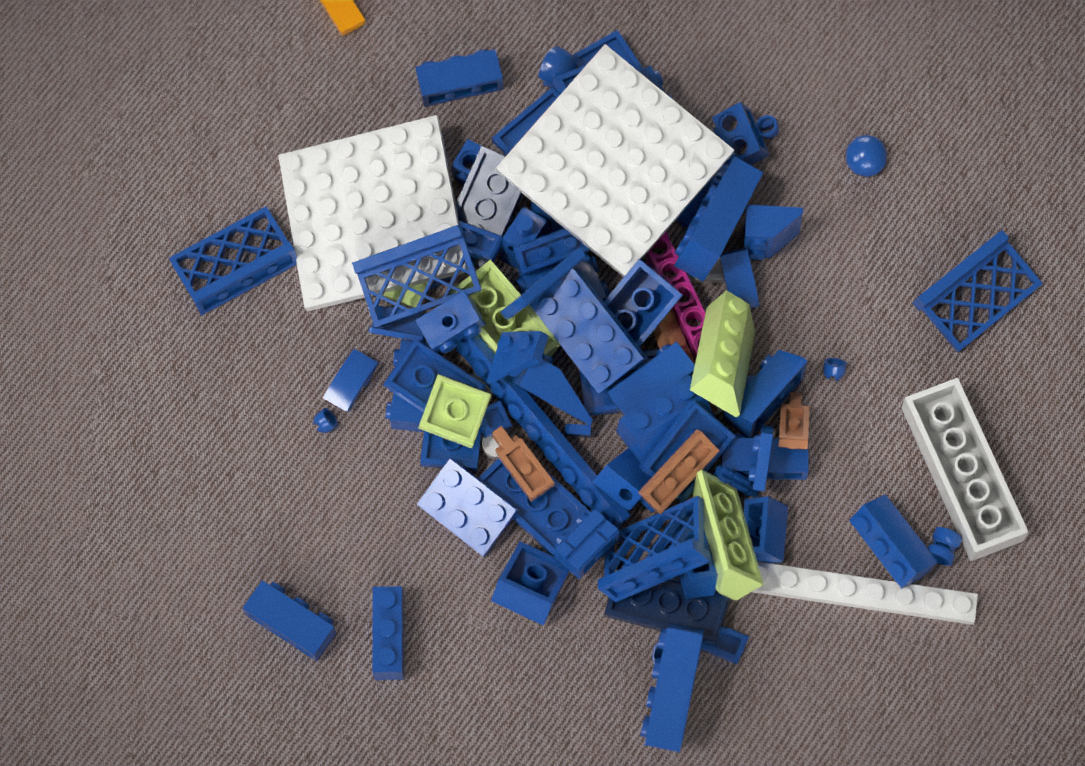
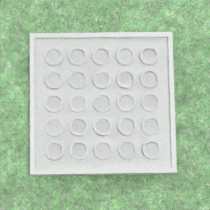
M605 44L496 167V172L624 277L638 259L644 257L734 153V149Z
M437 115L278 155L294 250L297 255L296 262L304 308L307 312L365 298L352 262L459 225L441 125ZM460 245L450 248L445 260L458 266L463 257ZM443 251L438 252L435 255L441 257ZM431 256L424 257L418 269L432 275L439 260ZM416 261L410 262L408 264L414 267ZM465 261V263H464V265H463L462 268L468 270V267H467V264H466V261ZM443 262L436 278L451 277L454 275L456 268ZM404 265L396 268L392 279L406 284L412 269ZM390 270L382 272V274L388 276ZM416 272L410 286L426 283L430 278ZM379 275L366 278L369 290L379 294L386 279ZM390 281L385 292L404 287Z

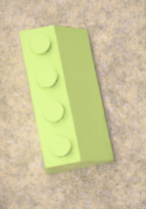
M489 260L476 270L482 291L470 295L486 322V325L481 327V332L478 335L495 354L502 332L542 331L549 336L544 354L551 357L560 344L530 305L507 320L500 313L519 297L520 293L496 265ZM471 276L467 277L456 287L461 290L473 287ZM452 289L449 295L457 293L458 291Z
M727 290L706 309L690 390L729 414L738 417L741 411L755 328L750 305Z
M703 470L698 471L692 496L693 498L699 496L703 499L704 531L718 574L716 589L720 594L737 601L764 585L738 492L729 483L726 484Z

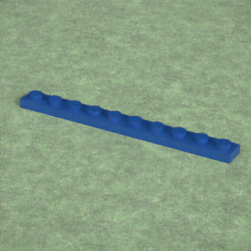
M477 334L472 338L467 339L465 337L458 341L455 347L457 352L470 364L476 375L490 388L493 395L501 400L510 415L526 431L528 437L537 444L545 454V457L562 474L564 480L578 493L582 501L591 510L596 509L607 521L612 523L618 530H621L631 515L593 483L597 475L525 389L511 382L514 377L510 375L500 379L501 385L498 387H493L486 383L495 354L483 339Z

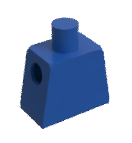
M523 207L502 239L500 260L518 270L519 266L512 247L550 234L551 228L548 221Z
M627 448L605 466L593 483L626 510H631L641 502L651 513L655 512L638 494L651 478L638 468L640 462L630 449Z

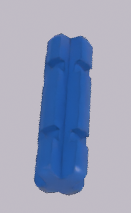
M719 465L716 467L714 476L719 478L720 481L726 484L729 483L731 487L753 498L758 496V490H753L754 482L748 481L746 476L726 466Z

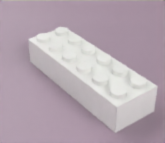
M955 378L905 397L902 411L956 531L962 537L961 542L970 562L1023 542L1028 534L1027 527L959 379Z

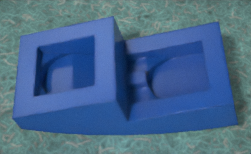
M742 248L721 253L719 259L727 291L750 305V309L760 307L747 249Z
M353 349L334 377L323 398L344 411L350 412L363 387L367 386L379 362L361 351Z

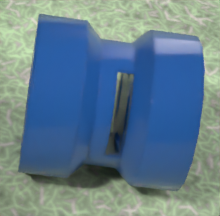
M936 527L932 535L933 543L927 549L937 560L938 564L951 566L955 558L954 551L956 548H959L962 537L950 529Z

